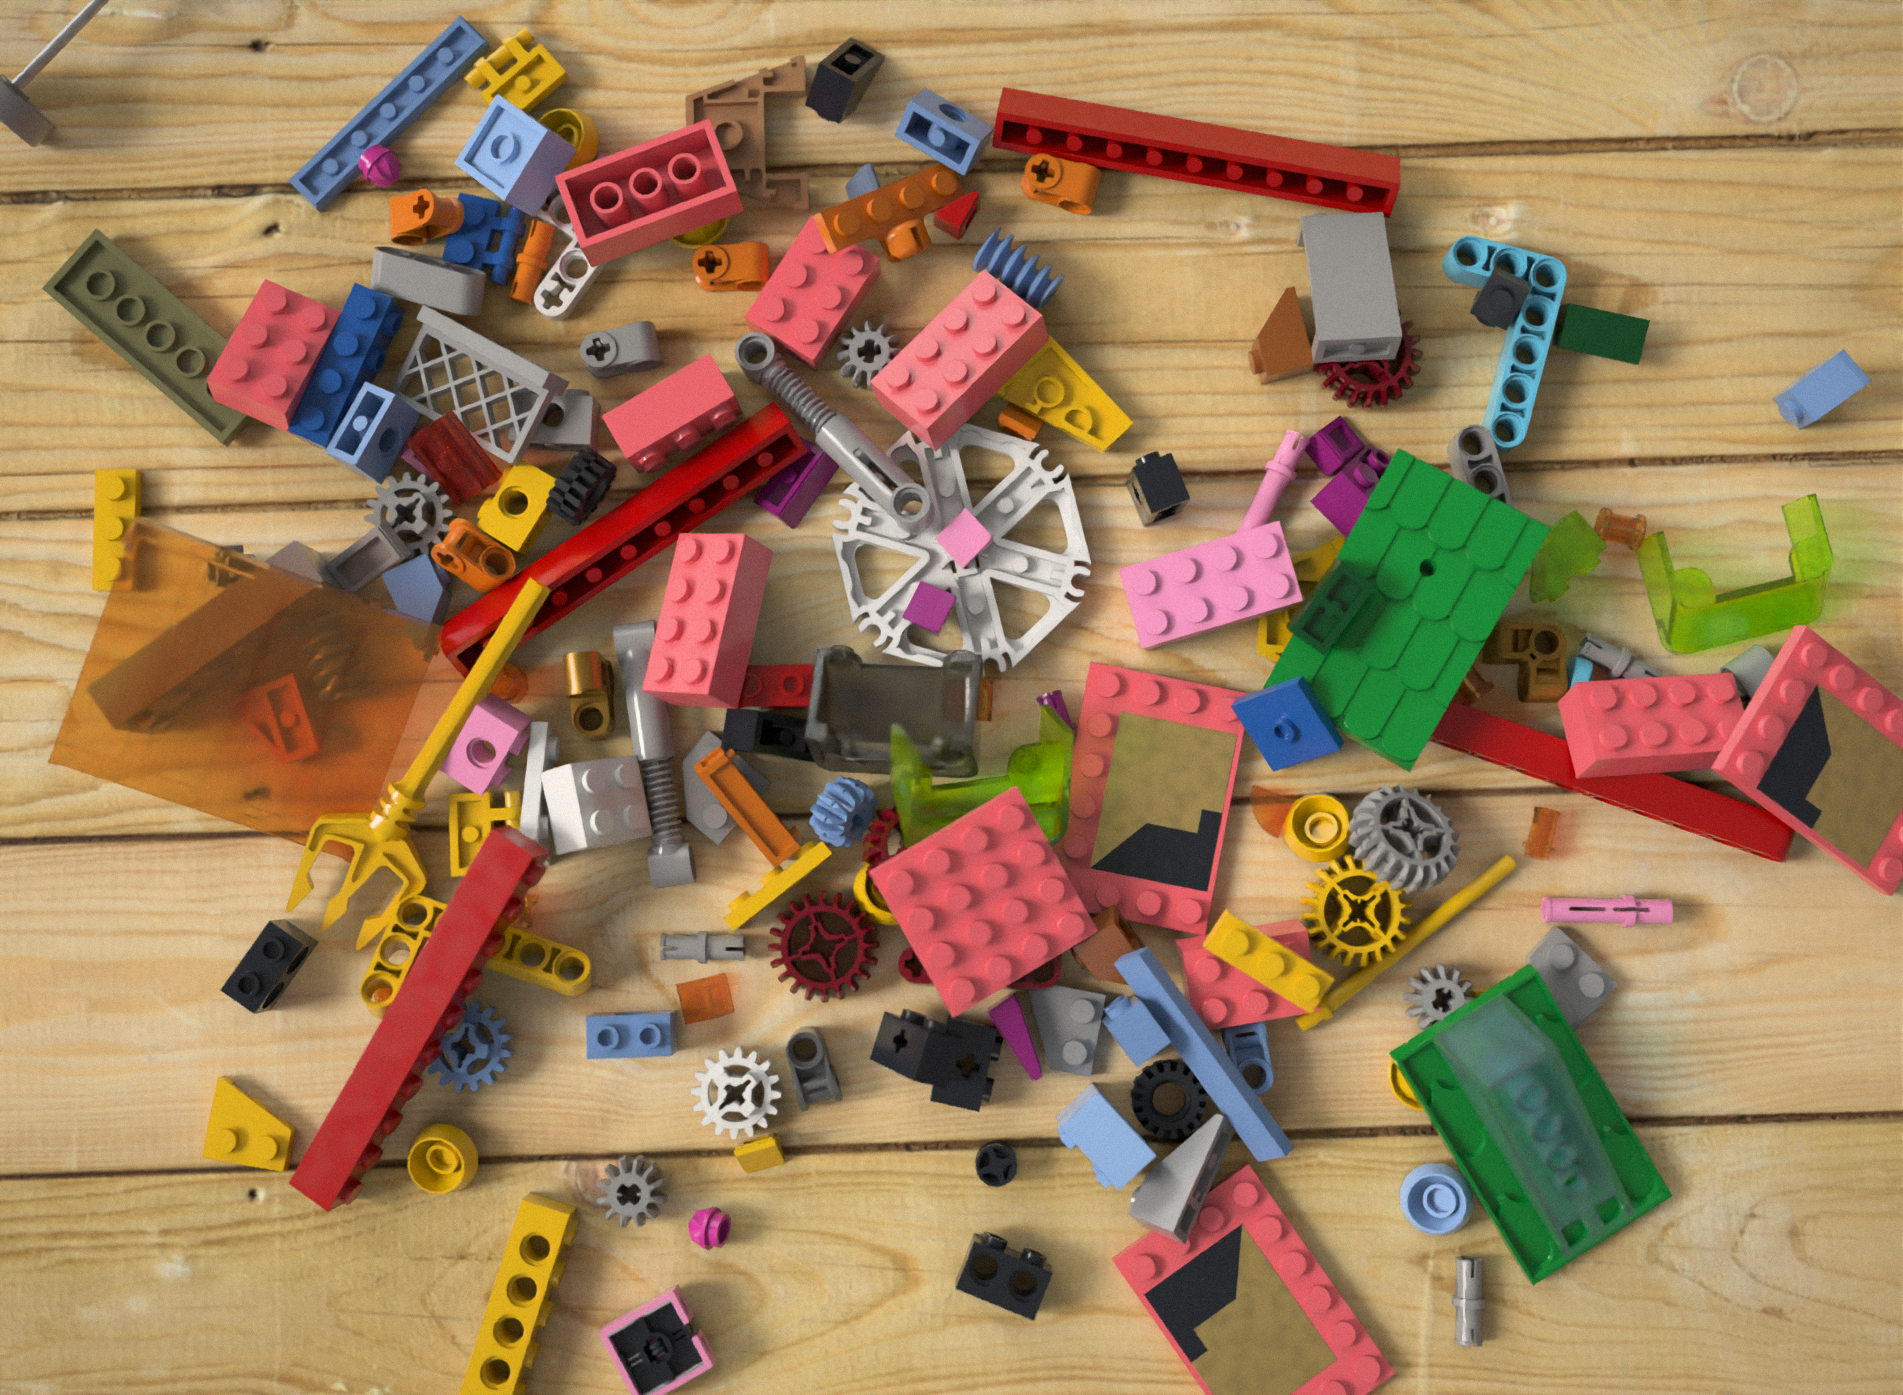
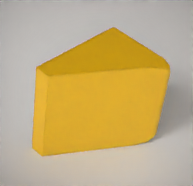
M776 1133L739 1142L734 1150L735 1157L746 1173L781 1165L785 1161L779 1135Z

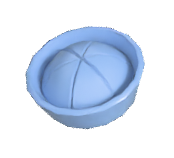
M1427 1163L1416 1167L1405 1177L1400 1189V1207L1405 1219L1416 1230L1429 1236H1447L1458 1232L1468 1222L1473 1211V1192L1464 1176L1458 1170L1445 1164Z

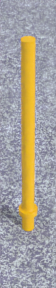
M1506 854L1406 933L1407 937L1405 940H1396L1394 942L1397 948L1395 953H1390L1387 950L1382 951L1384 959L1382 962H1376L1374 959L1369 961L1366 967L1359 969L1323 997L1319 1002L1318 1012L1300 1015L1294 1020L1300 1030L1305 1034L1323 1019L1326 1022L1333 1017L1332 1012L1516 869L1517 865L1514 860Z

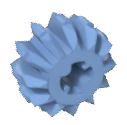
M841 775L835 779L834 783L827 782L822 794H817L818 800L816 804L810 808L813 815L810 818L809 824L814 828V833L819 835V838L829 845L833 844L836 847L843 846L849 848L854 841L860 842L863 833L868 830L871 820L877 816L874 809L877 807L878 799L873 796L874 791L858 779L854 780L851 777L846 778Z

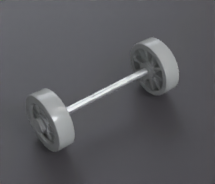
M91 0L12 81L3 74L0 76V122L31 147H37L54 129V125L28 101L30 98L22 90L110 0Z

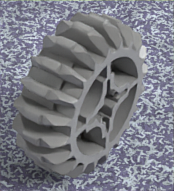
M1401 783L1392 789L1385 785L1377 791L1367 794L1361 801L1362 803H1359L1354 809L1351 816L1353 819L1348 827V830L1352 833L1348 844L1358 848L1353 859L1363 860L1366 863L1363 872L1372 870L1377 875V883L1386 880L1390 884L1391 891L1402 886L1407 894L1415 892L1417 889L1423 893L1432 886L1435 887L1437 884L1442 883L1455 868L1457 863L1456 857L1461 850V847L1456 843L1460 833L1451 829L1454 818L1445 817L1442 814L1444 805L1436 807L1431 803V794L1421 797L1417 787L1406 791ZM1380 818H1387L1388 824L1380 825ZM1422 852H1427V860H1422Z

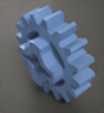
M479 1000L472 1001L469 1009H467L465 1002L463 1003L461 1008L464 1009L462 1016L464 1020L460 1023L459 1031L445 1034L441 1041L444 1048L427 1071L429 1074L438 1071L443 1074L439 1083L441 1086L447 1085L452 1080L455 1081L454 1087L457 1092L464 1090L467 1082H469L473 1092L482 1088V1079L488 1085L495 1083L497 1078L494 1070L500 1073L507 1071L509 1067L502 1059L503 1057L514 1055L515 1052L513 1049L506 1047V1041L514 1038V1033H504L502 1027L509 1021L507 1017L495 1020L493 1017L497 1008L491 1006L483 1012L481 1011L482 1004ZM484 1025L490 1030L493 1040H490L483 1030ZM469 1038L471 1045L476 1046V1050L468 1054L467 1048L461 1046V1041ZM443 1052H446L453 1062L452 1066L447 1062ZM479 1059H491L483 1070L473 1073V1069L476 1068Z

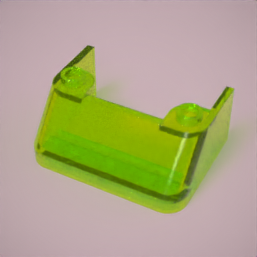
M1816 493L1781 506L1792 544L1788 556L1792 573L1790 577L1715 595L1710 577L1701 569L1689 567L1674 571L1663 531L1633 543L1659 638L1665 650L1677 656L1688 655L1792 629L1795 625L1804 626L1811 624L1821 616L1833 565V553Z
M1049 704L1041 705L1039 742L1021 745L1012 752L1008 760L1006 776L932 786V773L928 766L920 760L921 752L900 723L891 724L890 784L906 848L908 849L1013 786L1019 788L1050 846L1058 843L1065 836L1068 829L1074 732Z

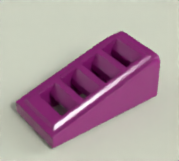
M1013 991L990 1006L987 1012L1032 1081H1037L1042 1077V1069L1019 999Z

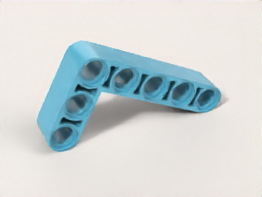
M1467 235L1459 238L1442 260L1444 274L1449 279L1482 289L1496 263H1504L1510 268L1512 275L1532 284L1529 294L1507 329L1482 426L1490 431L1498 455H1503L1518 446L1527 434L1567 280V271L1563 263L1554 257ZM1464 252L1468 254L1472 259L1473 266L1461 264L1457 258V253ZM1536 273H1542L1547 276L1550 281V288L1543 287L1537 282ZM1526 311H1532L1539 316L1540 326H1534L1527 321ZM1516 349H1522L1529 354L1531 359L1530 365L1523 364L1517 359ZM1506 387H1512L1519 392L1521 397L1520 403H1513L1507 398L1505 393ZM1496 425H1502L1509 430L1511 435L1510 442H1503L1497 437L1495 433Z

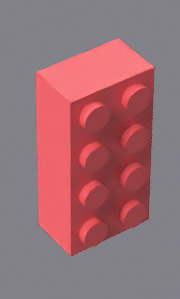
M710 119L554 176L581 250L591 268L744 211Z
M983 270L870 381L879 404L934 451H937L1049 340L1043 315L991 274Z
M679 534L642 691L672 705L738 709L772 560V550L746 534Z
M1733 672L1576 682L1558 701L1576 778L1711 769L1744 713Z

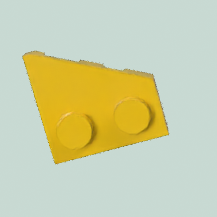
M218 1077L202 1158L281 1172L288 1170L297 1128L281 1116L273 1115L268 1106L256 1097L251 1098L234 1085L235 1081L230 1077Z

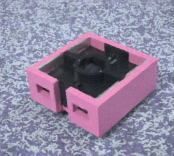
M678 1284L604 1325L599 1332L631 1395H664L714 1367L717 1360L702 1329L699 1328L694 1331L690 1321L694 1314Z

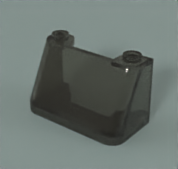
M833 645L830 648H817L805 740L815 763L822 769L843 773L970 778L976 776L979 771L984 666L982 654H975L968 650H955L951 655L943 658L942 667L863 664L861 657L854 653V650L849 646Z

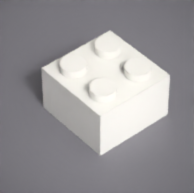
M637 754L570 763L541 772L557 855L622 844L653 835Z

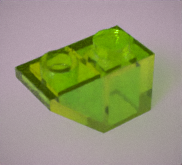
M1576 509L1563 516L1550 527L1551 530L1532 561L1529 598L1534 604L1546 598L1552 603L1571 588L1567 581L1577 572L1583 577L1602 562L1598 555L1608 546Z

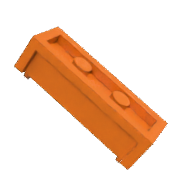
M719 745L696 763L694 769L723 807L772 866L776 868L801 848L796 841V838L801 833L796 826L788 830L732 761L737 757L735 751L730 749L725 753Z

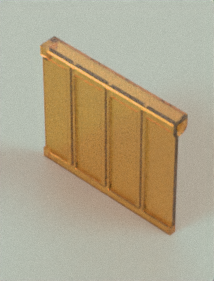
M141 516L134 519L131 527L126 529L123 536L124 555L48 763L56 766L59 764L306 846L312 826L319 816L323 814L372 813L433 655L438 656L443 641L439 639L443 627ZM331 839L326 841L321 850L322 852L343 858L349 863L352 862L355 854L351 845Z

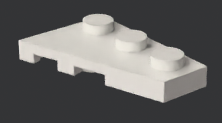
M531 722L520 832L548 850L551 854L552 828L541 772L554 769V761H558L560 756V739L554 736L548 722ZM550 854L544 863L545 866H550Z

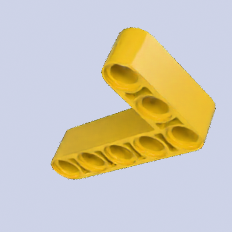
M412 895L407 896L397 905L359 990L363 1003L374 1017L383 1019L448 906L447 904L424 896ZM415 913L427 915L425 921L420 925L411 926L406 924L408 918ZM508 926L502 935L505 938V946L494 958L489 959L485 965V968L572 997L585 993L591 986L593 978L589 958L582 951ZM407 950L410 952L409 957L403 963L393 964L389 962L390 957L396 951ZM535 952L544 955V960L537 966L531 967L523 964L524 958L530 953ZM570 966H578L584 970L581 977L575 980L563 978L562 973ZM381 988L393 990L392 995L386 1001L380 1003L372 1001V996L377 990Z

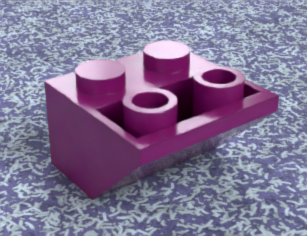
M1369 443L1310 501L1346 538L1352 531L1366 503L1391 462L1390 457L1384 451L1376 449Z

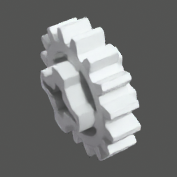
M742 1046L736 1047L734 1056H730L728 1051L723 1048L719 1051V1062L708 1057L704 1063L709 1071L698 1070L694 1075L696 1079L702 1082V1085L691 1089V1094L701 1097V1101L693 1106V1110H704L707 1115L701 1123L705 1126L712 1121L717 1124L715 1134L718 1136L725 1128L730 1129L732 1139L738 1137L740 1129H744L746 1134L751 1137L755 1134V1123H758L763 1128L769 1125V1120L765 1115L766 1112L777 1114L779 1107L772 1103V1099L780 1098L783 1095L782 1090L773 1088V1084L781 1078L780 1074L769 1075L767 1069L772 1064V1061L768 1059L760 1064L757 1061L759 1051L756 1049L749 1057L744 1056ZM743 1065L750 1068V1070L746 1074L733 1073L726 1066ZM712 1079L718 1087V1100L714 1104H712L710 1098ZM747 1080L751 1081L745 1087L746 1090L742 1094L745 1101L738 1097L724 1105L723 1102L729 1097L728 1094L732 1090L729 1083L737 1087L739 1084L743 1085ZM759 1081H762L764 1086L762 1106L755 1097L756 1084ZM727 1111L741 1112L744 1117L748 1118L735 1120L723 1115Z

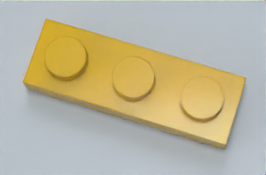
M95 469L92 590L139 592L142 472L137 469Z
M810 840L793 854L797 861L787 869L783 870L779 865L761 878L760 881L764 887L752 896L748 891H745L727 906L732 912L724 917L725 921L733 931L740 929L835 853L826 842L821 841L816 845L813 840Z
M1225 909L1203 943L1205 949L1310 1014L1313 1013L1335 980L1331 974Z

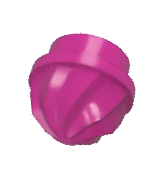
M380 144L369 147L363 153L358 163L359 169L363 172L364 179L381 187H387L397 182L402 168L397 160L396 153L391 148H384Z
M717 1207L697 1210L688 1225L691 1240L703 1249L722 1248L730 1233V1216L722 1213L721 1209Z

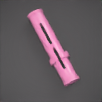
M1286 430L1285 437L1273 461H1268L1264 468L1267 473L1236 533L1268 524L1288 482L1292 483L1297 475L1294 470L1307 445L1310 443L1309 438L1304 435L1301 438H1297L1298 432Z
M1622 895L1620 899L1543 897L1541 901V917L1543 923H1620L1624 928H1632L1635 924L1670 925L1673 920L1672 901L1667 898L1634 899L1633 895ZM1569 909H1571V910H1599V911H1570ZM1613 910L1628 911V912H1615V911H1613Z

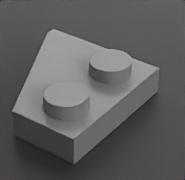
M1057 984L1049 990H1028L1049 1069L1090 1077L1106 995Z

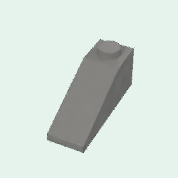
M1216 1113L1145 1176L1142 1185L1135 1189L1131 1197V1210L1129 1212V1215L1141 1227L1186 1244L1235 1133V1129L1228 1120Z

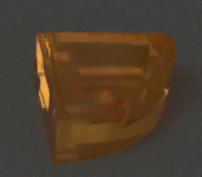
M1253 785L1250 803L1254 817L1263 831L1274 838H1278L1293 800L1260 786Z

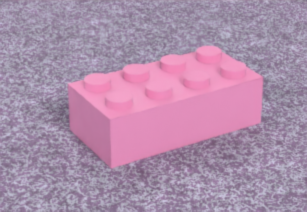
M1280 521L1119 569L1140 645L1146 651L1301 606L1304 602Z

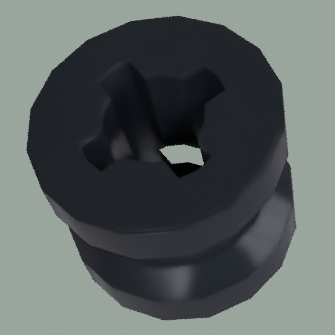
M998 1140L989 1141L982 1145L976 1154L975 1166L977 1175L988 1186H1005L1016 1175V1156L1011 1146L1005 1142Z

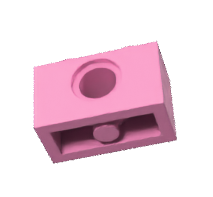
M491 692L476 704L439 770L479 796L486 793L492 786L499 788L512 770L507 765L512 754L518 756L530 739V735L526 731L533 719ZM484 740L494 746L496 753L486 748Z

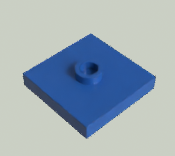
M1303 675L1237 698L1231 705L1273 772L1340 751L1345 743Z

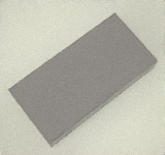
M385 520L325 566L349 597L352 598L380 578L382 573L392 569L412 553L387 520Z

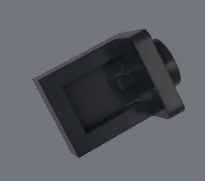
M1495 266L1481 291H1478L1474 297L1470 314L1476 316L1477 320L1486 326H1497L1507 330L1529 294L1532 284Z

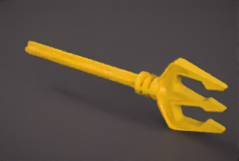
M529 577L404 778L399 782H390L388 792L391 796L380 798L383 808H375L372 813H326L319 816L311 828L286 906L288 912H291L314 888L309 871L326 841L330 839L351 845L355 854L341 891L329 900L321 926L322 931L327 930L348 910L351 895L380 866H388L403 880V884L383 913L366 916L355 945L356 950H361L390 922L401 900L407 896L418 895L422 892L428 881L429 873L408 834L410 826L407 822H415L418 819L415 810H422L427 805V800L424 797L425 790L444 762L476 704L484 699L552 591L544 583Z

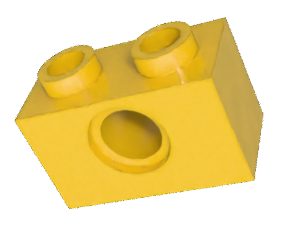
M524 459L521 460L518 467L509 464L500 477L499 484L501 487L493 499L488 498L481 506L477 516L480 521L476 526L492 538L522 556L527 557L554 514L553 511L546 507V500L550 496V489L556 485L554 483L556 479ZM518 497H527V509L522 514L512 515V502Z

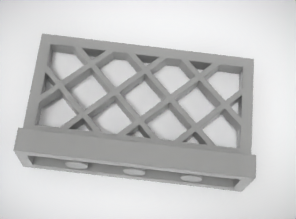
M423 305L416 318L423 325L389 392L399 396L417 412L518 467L554 395L563 396L569 381L445 314ZM432 337L440 341L443 356L428 362L425 351ZM451 347L458 351L452 353ZM469 356L474 374L458 379L454 362ZM482 364L486 365L489 368L483 370ZM445 365L449 383L434 389L430 371ZM498 373L502 374L505 391L489 396L485 378ZM421 375L425 393L412 398L404 394L411 379ZM513 381L519 383L520 385L514 387ZM476 382L481 400L465 406L461 388ZM530 390L539 394L532 410L521 414L517 395ZM452 392L456 410L441 415L436 398ZM508 399L512 418L496 424L492 405ZM427 402V403H428V407L425 406V405L422 404V403ZM483 409L487 427L472 432L467 415ZM458 419L459 424H457L453 420ZM514 426L517 439L509 453L502 449L498 432ZM489 436L490 441L484 439V437Z

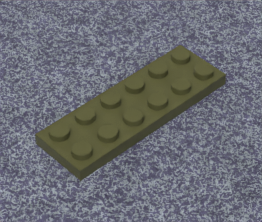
M98 229L91 233L42 288L223 445L228 447L253 419L246 414L215 402L207 383L208 376L229 341Z

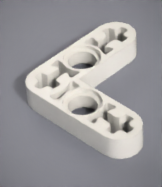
M556 183L548 195V198L552 200L549 207L544 202L536 214L537 217L557 228L559 232L572 240L534 294L536 308L544 318L550 321L566 319L608 263L606 262L591 268L581 250L572 223L563 224L558 221L559 209L565 206ZM575 259H582L588 264L587 273L579 279H573L567 275V266ZM561 277L574 290L570 293L565 287L559 295L563 304L559 308L551 306L548 310L549 305L545 298L548 295L553 297L558 295L562 286L557 280Z

